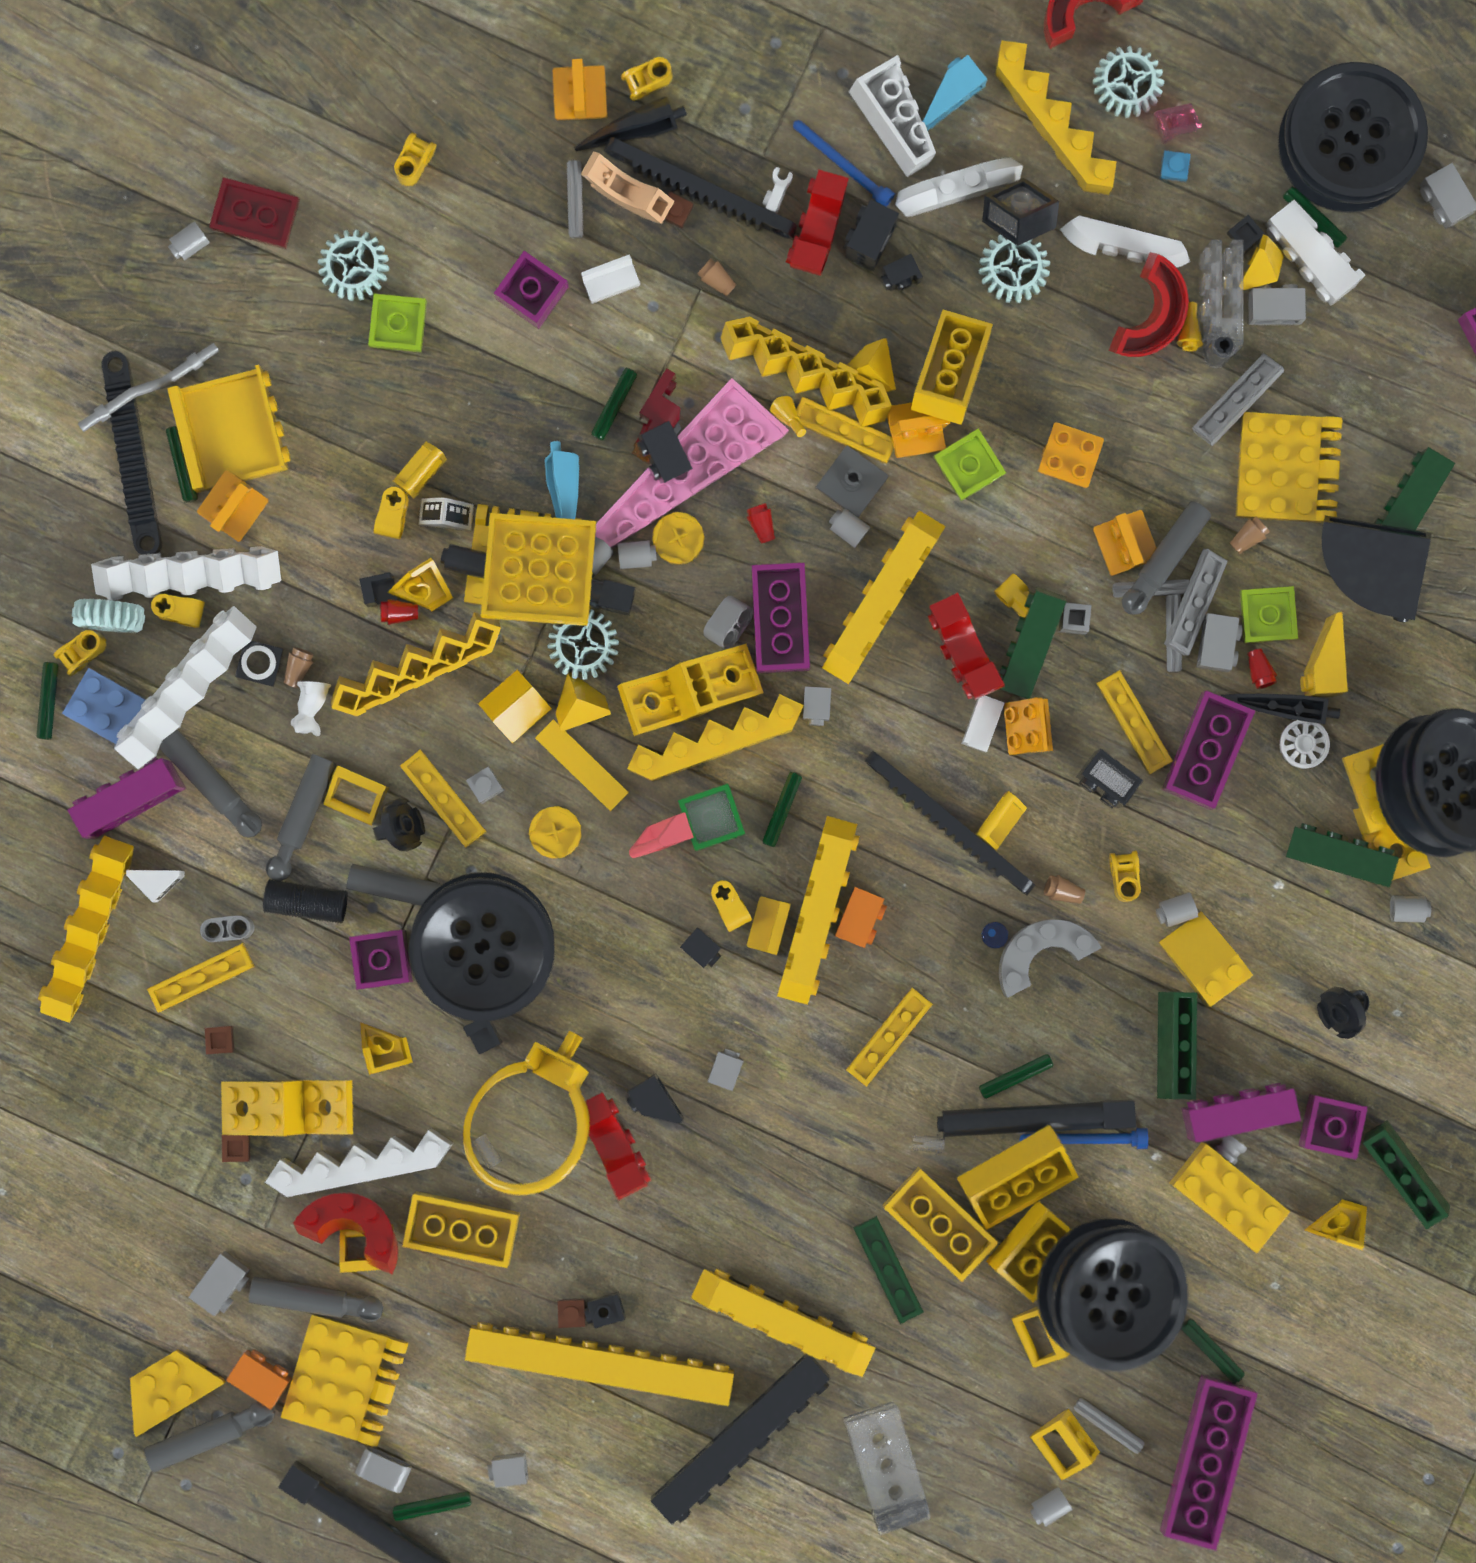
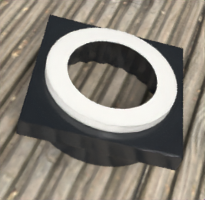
M251 641L242 648L235 677L274 687L284 649ZM254 651H263L270 658V667L263 674H254L247 667V658Z

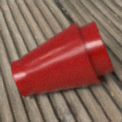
M764 503L747 509L748 516L746 518L760 543L776 539L771 508L768 509L767 504Z
M391 599L381 601V623L391 625L418 620V604Z
M1262 648L1247 653L1252 684H1255L1257 689H1264L1276 684L1277 680L1275 677L1277 673L1265 653H1263Z

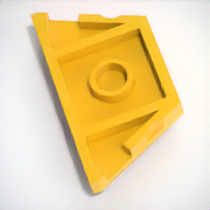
M178 1349L130 1378L135 1437L220 1387L226 1381L221 1376L218 1377L205 1369L206 1367L199 1362H194L188 1355Z

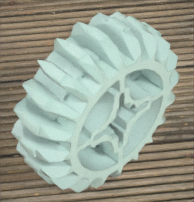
M1131 46L1127 47L1126 53L1123 52L1121 47L1117 48L1116 55L1110 51L1107 53V60L1102 58L1099 62L1101 67L1095 69L1094 73L1098 77L1093 79V84L1098 87L1095 88L1094 94L1102 95L1098 100L1099 104L1108 103L1105 108L1106 111H1110L1112 107L1116 109L1115 116H1119L1121 111H1124L1125 118H1129L1131 111H1133L1136 117L1140 116L1141 109L1144 112H1148L1150 105H1156L1158 101L1156 97L1162 94V90L1159 87L1163 86L1164 80L1158 77L1162 75L1163 71L1162 69H1155L1158 65V60L1149 61L1151 53L1148 52L1145 57L1141 55V47L1137 49L1136 53H1132ZM1130 64L1139 67L1142 71L1133 70ZM1119 65V77L1115 78L1113 82L1108 83V73ZM1129 78V81L1132 80V86H1128V82L1124 84V79ZM1148 81V92L1141 98H1137V87L1143 85V82ZM1114 93L1124 94L1127 100L1116 96Z
M356 229L353 232V236H350L348 230H345V238L341 239L338 234H335L334 238L337 242L333 244L328 240L326 244L330 249H321V254L326 258L318 260L319 265L324 266L319 270V274L326 276L322 282L324 285H330L329 291L331 293L338 290L339 298L342 299L347 293L349 301H353L355 294H357L359 300H363V292H367L371 297L373 296L371 290L373 286L377 290L382 288L377 281L387 280V277L381 272L389 271V266L383 264L389 258L387 255L382 254L385 251L384 246H377L379 241L376 237L369 240L370 234L365 232L360 238V232ZM357 246L349 254L340 253L346 248ZM365 249L369 250L374 256L373 269L363 262ZM357 261L359 266L353 267L351 270L348 264H354ZM334 262L339 263L344 268L342 282L334 275ZM359 276L367 277V279L361 283L350 284L353 283L354 280Z
M1001 234L998 235V243L991 240L989 242L991 249L984 248L983 254L986 257L980 258L979 261L981 265L986 266L980 268L979 274L988 275L982 279V284L991 283L987 291L992 293L996 289L998 291L997 299H1000L1002 294L1007 295L1005 299L1007 303L1010 302L1012 296H1015V301L1020 303L1022 294L1026 300L1031 299V292L1036 295L1039 294L1040 289L1037 285L1044 287L1046 280L1042 277H1048L1050 271L1044 269L1050 265V261L1046 259L1041 260L1047 255V251L1042 250L1038 252V249L1041 247L1040 242L1032 245V240H1029L1017 246L1011 241L1006 240ZM1008 249V260L993 266L995 257L1000 252ZM1018 249L1029 254L1033 261L1022 258L1018 253ZM1012 259L1014 263H1017V266H1020L1017 275L1012 269H1009ZM1031 269H1035L1034 278L1021 286V275L1029 272ZM996 274L1008 277L1011 281V286L999 280Z
M79 599L74 602V608H72L73 624L91 630L137 633L143 629V623L145 622L144 608L134 603L101 599Z
M594 610L589 611L588 626H584L579 635L565 636V633L575 625L564 624L560 627L554 623L552 627L558 631V634L549 633L548 636L550 639L556 640V643H549L547 645L548 649H556V652L549 655L550 658H560L555 663V667L560 668L562 665H566L562 673L567 675L572 669L573 679H577L578 673L582 672L583 680H587V672L591 671L594 678H597L598 674L595 669L600 668L603 673L607 672L603 663L607 662L609 665H613L614 661L608 656L609 654L613 656L618 655V651L611 649V646L619 645V641L616 639L610 640V637L617 634L616 630L607 631L612 625L610 620L606 621L603 625L601 624L604 619L603 614H599L596 620L593 619ZM592 625L603 633L605 646L591 640ZM586 635L587 643H590L592 647H585L580 652L579 645L576 646L575 642H582ZM562 643L575 648L574 664L565 658L562 652ZM592 652L602 653L600 658L594 663L582 665L587 654Z

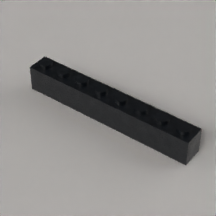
M803 1355L651 1496L650 1502L671 1525L676 1521L682 1523L692 1513L689 1509L693 1505L704 1503L711 1495L709 1491L716 1484L720 1487L731 1477L729 1472L737 1466L740 1469L750 1460L749 1454L755 1448L761 1450L770 1441L768 1436L773 1431L777 1430L780 1432L790 1422L788 1418L795 1411L798 1414L801 1413L810 1404L808 1399L816 1393L819 1396L828 1388L829 1374L811 1355Z

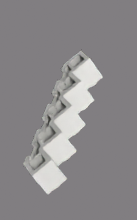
M261 546L250 547L249 552L238 553L235 552V548L213 550V553L208 555H198V551L176 552V556L161 558V553L139 555L137 559L125 561L124 556H118L91 564L95 592L97 595L107 597L108 600H119L123 598L124 594L130 592L140 593L144 597L153 598L159 595L160 592L168 589L179 591L182 595H192L197 593L198 589L206 586L218 589L219 592L223 593L231 592L234 590V587L242 584L254 586L257 590H265L271 588L272 584L281 581L278 551Z
M235 606L227 612L221 611L213 619V624L200 639L191 645L189 653L177 667L173 668L166 675V680L153 696L148 697L143 702L142 709L132 721L118 732L117 737L119 739L114 749L137 769L154 758L162 740L180 727L186 711L204 698L209 684L228 670L233 655L251 642L256 626Z
M431 1128L427 1131L416 1149L397 1136H393L379 1156L361 1144H355L342 1164L322 1150L316 1153L305 1171L288 1159L283 1158L278 1162L265 1183L286 1197L435 1168L441 1163L453 1142Z

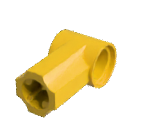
M1012 573L994 593L1004 605L1012 608L1019 616L1025 618L1028 608L1024 607L1029 594V588L1016 574Z

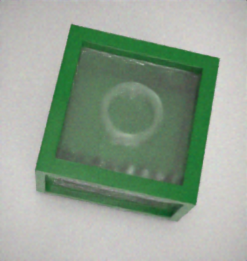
M729 784L678 800L682 813L685 812L694 837L691 838L695 852L745 835Z

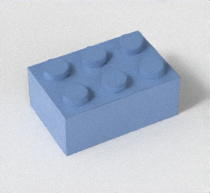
M88 668L62 714L116 744L119 739L117 737L118 732L132 721L142 709L141 706L146 699L101 673Z

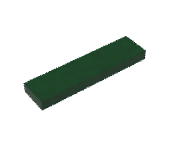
M877 1215L854 1226L853 1229L899 1323L902 1324L924 1313Z

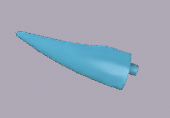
M553 441L550 443L551 453L545 458L546 484L552 498L556 518L575 519L579 490V456L575 453L561 451V442Z

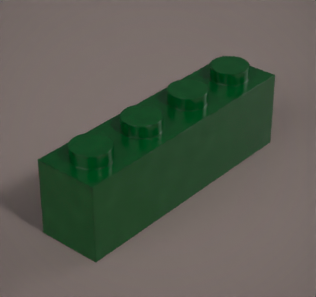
M1427 447L1422 452L1417 451L1410 462L1413 468L1409 474H1403L1397 484V487L1400 488L1395 497L1390 496L1383 507L1386 513L1382 519L1377 518L1374 523L1416 530L1454 467L1455 462L1430 447Z
M1037 586L1034 593L1029 591L1024 607L1028 608L1025 618L1020 616L1015 629L1016 632H1019L1016 642L1011 641L1006 656H1009L1010 659L1007 667L1002 665L999 671V675L1004 683V687L1000 688L1001 690L1030 699L1067 602L1066 596Z
M1301 823V827H1294L1286 857L1390 888L1399 857L1394 856L1395 850L1379 846L1378 851L1368 848V842L1353 838L1352 843L1343 841V835L1328 830L1326 835L1316 833L1317 827Z
M1158 992L1157 1099L1196 1100L1197 993Z
M1386 1120L1367 1132L1363 1141L1364 1146L1427 1230L1447 1218L1450 1212L1449 1203L1389 1121Z

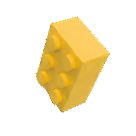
M1037 1201L986 1262L1034 1303L1037 1299L1039 1273L1047 1254L1055 1243L1072 1229Z

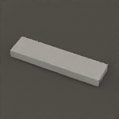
M1263 353L1192 427L1193 432L1213 446L1284 372L1283 367Z
M1203 549L1164 642L1166 646L1184 656L1189 655L1228 562L1209 549Z

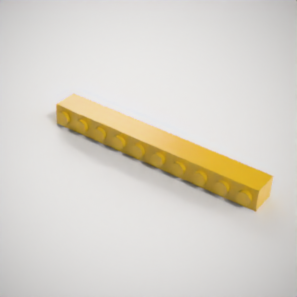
M477 1322V1326L472 1325L470 1328L465 1355L466 1361L729 1406L734 1370H730L729 1365L714 1363L712 1367L703 1365L702 1360L688 1358L687 1362L678 1361L677 1356L670 1354H661V1357L650 1356V1351L635 1349L634 1353L626 1352L624 1347L618 1345H609L608 1348L598 1347L597 1342L582 1340V1344L571 1342L572 1338L566 1336H556V1339L545 1338L546 1334L538 1331H530L529 1335L519 1333L518 1328L504 1326L503 1330L494 1329L493 1324L486 1322Z

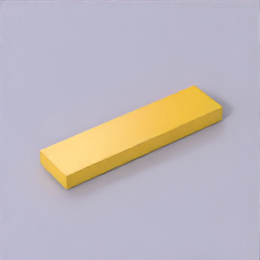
M802 396L796 411L803 427L844 446L848 445L853 450L887 465L894 449L891 436L869 426L861 427L858 421L834 410H828L827 407Z
M1119 670L1096 683L1148 774L1173 761L1121 671Z
M554 719L535 737L610 811L629 794L566 731L561 732L559 724Z
M421 749L400 765L465 848L487 832Z
M241 943L148 988L147 991L157 1012L160 1013L254 968L255 965L245 944Z
M911 988L847 1067L846 1071L867 1087L933 1004L915 989Z

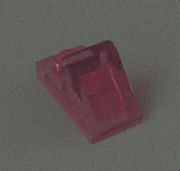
M1191 103L1158 110L1154 113L1153 122L1163 144H1166L1178 135L1194 132L1202 127Z

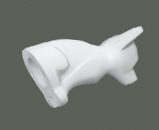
M298 681L297 686L301 691L298 701L299 714L291 720V726L294 727L296 733L308 734L312 732L315 736H320V727L315 721L314 716L323 706L331 684Z

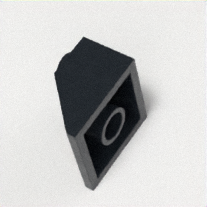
M656 1073L627 1092L629 1097L626 1101L634 1113L639 1111L642 1116L677 1124L684 1120V1116Z

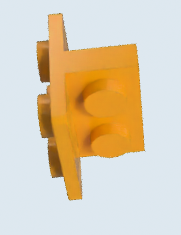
M572 59V67L553 68L556 120L607 117L605 67L603 65L584 66L582 59Z
M912 402L891 407L887 418L896 458L939 452L946 449L943 428L949 425L950 421L911 410Z
M1055 422L1048 442L1044 447L1038 472L1083 488H1088L1104 439Z
M226 470L198 508L197 513L212 523L210 527L218 532L223 531L240 542L268 504L269 499L229 470Z
M1142 510L1127 515L1126 513L1115 516L1113 520L1093 528L1111 576L1146 564L1157 549Z
M1036 697L1004 703L1009 755L1053 751L1048 699Z

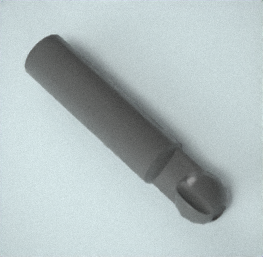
M1189 502L1139 572L1138 579L1130 590L1123 595L1121 600L1122 607L1128 614H1141L1146 609L1154 593L1163 586L1211 518L1210 512L1205 507L1196 502Z
M175 730L161 742L159 749L217 811L225 815L236 827L240 835L250 838L255 837L261 831L262 820L250 810L240 799L241 796L179 730Z
M315 754L311 755L278 834L277 840L281 844L278 854L270 858L266 863L265 870L270 879L283 881L290 876L292 866L289 860L293 851L301 849L337 765L336 763Z
M352 864L346 889L422 906L427 897L442 884Z
M261 1277L253 1278L249 1293V1303L337 1318L349 1315L360 1317L366 1322H375L383 1313L382 1302L374 1296H366L364 1298L348 1296L346 1291Z
M256 1401L249 1409L237 1414L229 1412L144 1448L147 1463L152 1472L155 1473L242 1436V1432L256 1426L265 1427L274 1418V1408L269 1409Z

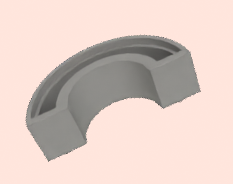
M1043 920L1027 925L1010 939L1003 950L999 964V980L1002 992L1008 998L1031 986L1028 976L1029 965L1033 957L1042 949L1051 946L1060 947L1069 952L1074 960H1080L1102 947L1087 930L1069 921Z

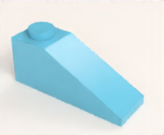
M969 55L963 59L958 57L948 65L947 68L949 70H947L923 120L927 131L985 87L987 78Z

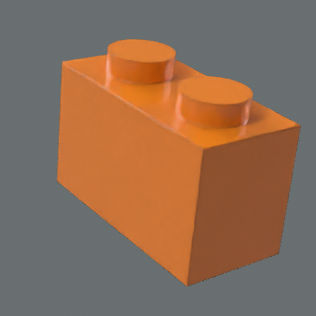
M854 887L835 937L865 948L866 944L871 945L877 930L873 929L876 919L882 920L887 907L883 905L884 898Z
M247 1350L243 1353L226 1381L264 1406L272 1409L292 1378L288 1376L289 1372L284 1367L278 1364L273 1366L265 1361L266 1356L261 1352Z

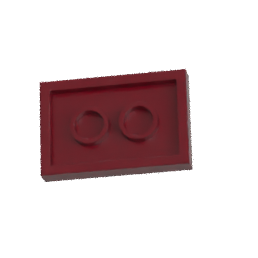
M223 177L209 228L286 249L300 199L296 196Z

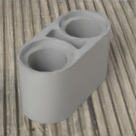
M727 596L705 625L704 637L725 650L733 647L752 620L753 608L734 596Z
M237 915L210 918L202 923L200 933L203 939L208 942L242 940L249 938L253 934L255 926L251 918L247 916ZM239 920L244 921L247 926L245 933L242 935L237 934L235 931V924ZM212 923H216L220 927V933L215 938L211 937L208 932L209 926Z
M366 1447L355 1474L388 1490L401 1493L412 1466L382 1451Z

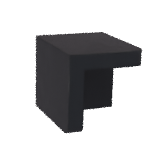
M1249 215L1227 232V235L1239 247L1240 250L1237 254L1240 257L1258 244L1263 234L1265 235Z
M391 572L359 579L364 604L367 607L380 605L381 601H387V599L398 601L397 596L387 593L395 585L394 576Z
M474 1021L463 1027L467 1037L470 1036L478 1054H482L503 1043L492 1021Z

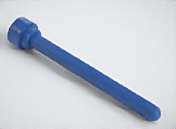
M796 120L793 123V127L797 132L871 193L873 200L886 207L895 197V193L888 187L877 186L801 120Z
M1136 1128V1131H1131V1133H1055L1062 1144H1131V1147H1136L1137 1149H1148L1147 1128ZM1022 1134L1020 1136V1141L1026 1139L1027 1137L1033 1134Z

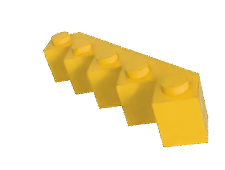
M1001 40L995 76L1005 85L1020 109L1027 114L1036 130L1053 148L1055 155L1065 168L1072 173L1081 189L1085 192L1109 195L1114 184L1117 161L1091 158L1094 132L1068 128L1072 102L1046 99L1050 73L1024 70L1027 44Z
M750 316L725 322L720 339L729 360L753 355L762 377L787 372L795 394L819 388L828 410L852 405L861 427L886 421L892 405L883 383L875 379L871 381L859 375V371L841 362L837 364L825 358L824 353L808 345L803 347L793 342L792 337L774 328L772 331L760 325L758 320Z
M920 510L914 518H907L901 528L904 532L895 549L889 548L881 562L885 563L876 580L874 582L869 580L862 593L866 596L856 612L850 611L842 625L846 628L836 645L830 643L823 657L827 658L822 669L847 684L851 682L946 526Z
M473 612L465 636L440 628L432 652L406 644L398 668L372 660L364 684L339 676L331 697V708L359 716L374 706L382 705L412 688L416 689L434 680L435 677L446 672L449 673L468 664L469 661L477 657H483L491 653L501 629L499 620L481 618V614Z
M779 694L769 718L744 707L734 730L709 720L698 743L674 732L663 756L638 745L627 769L645 779L655 781L792 732L804 705Z
M830 816L826 817L777 997L808 1005L810 996H816L820 983V980L815 979L820 960H826L830 944L825 942L831 922L836 923L840 908L835 906L841 886L846 887L850 874V872L845 871L851 850L856 851L860 836L855 835L857 828L855 823Z
M107 836L102 838L99 845L95 844L90 853V859L93 860L92 870L86 880H81L77 889V894L80 895L79 906L73 915L67 917L64 924V930H67L66 942L60 951H55L51 960V965L54 966L53 977L48 986L44 985L41 988L38 1000L41 1001L40 1013L70 1023L81 1005L84 996L81 992L86 981L90 980L97 961L95 959L97 949L100 944H103L110 925L107 924L110 913L116 908L122 892L120 886L123 876L126 874V870H130L134 846Z
M716 1268L715 1272L707 1269L703 1270L691 1296L693 1300L710 1310L728 1315L732 1320L747 1327L756 1328L784 1344H791L819 1360L823 1359L833 1363L837 1368L845 1372L863 1377L876 1348L867 1343L868 1337L853 1331L852 1335L841 1332L832 1326L833 1321L819 1315L818 1319L806 1316L798 1311L799 1306L788 1300H784V1303L774 1301L763 1295L764 1289L750 1284L749 1288L739 1285L729 1279V1273Z

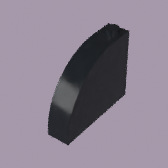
M1325 515L1322 529L1323 557L1330 576L1340 590L1356 604L1367 610L1391 616L1399 622L1415 620L1431 542V533Z

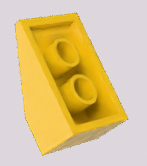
M1337 612L1326 618L1304 670V676H1301V691L1305 692V696L1331 697L1348 692L1342 612Z
M1202 911L1198 913L1197 918L1186 921L1158 942L1207 1007L1213 1006L1253 976L1239 955Z

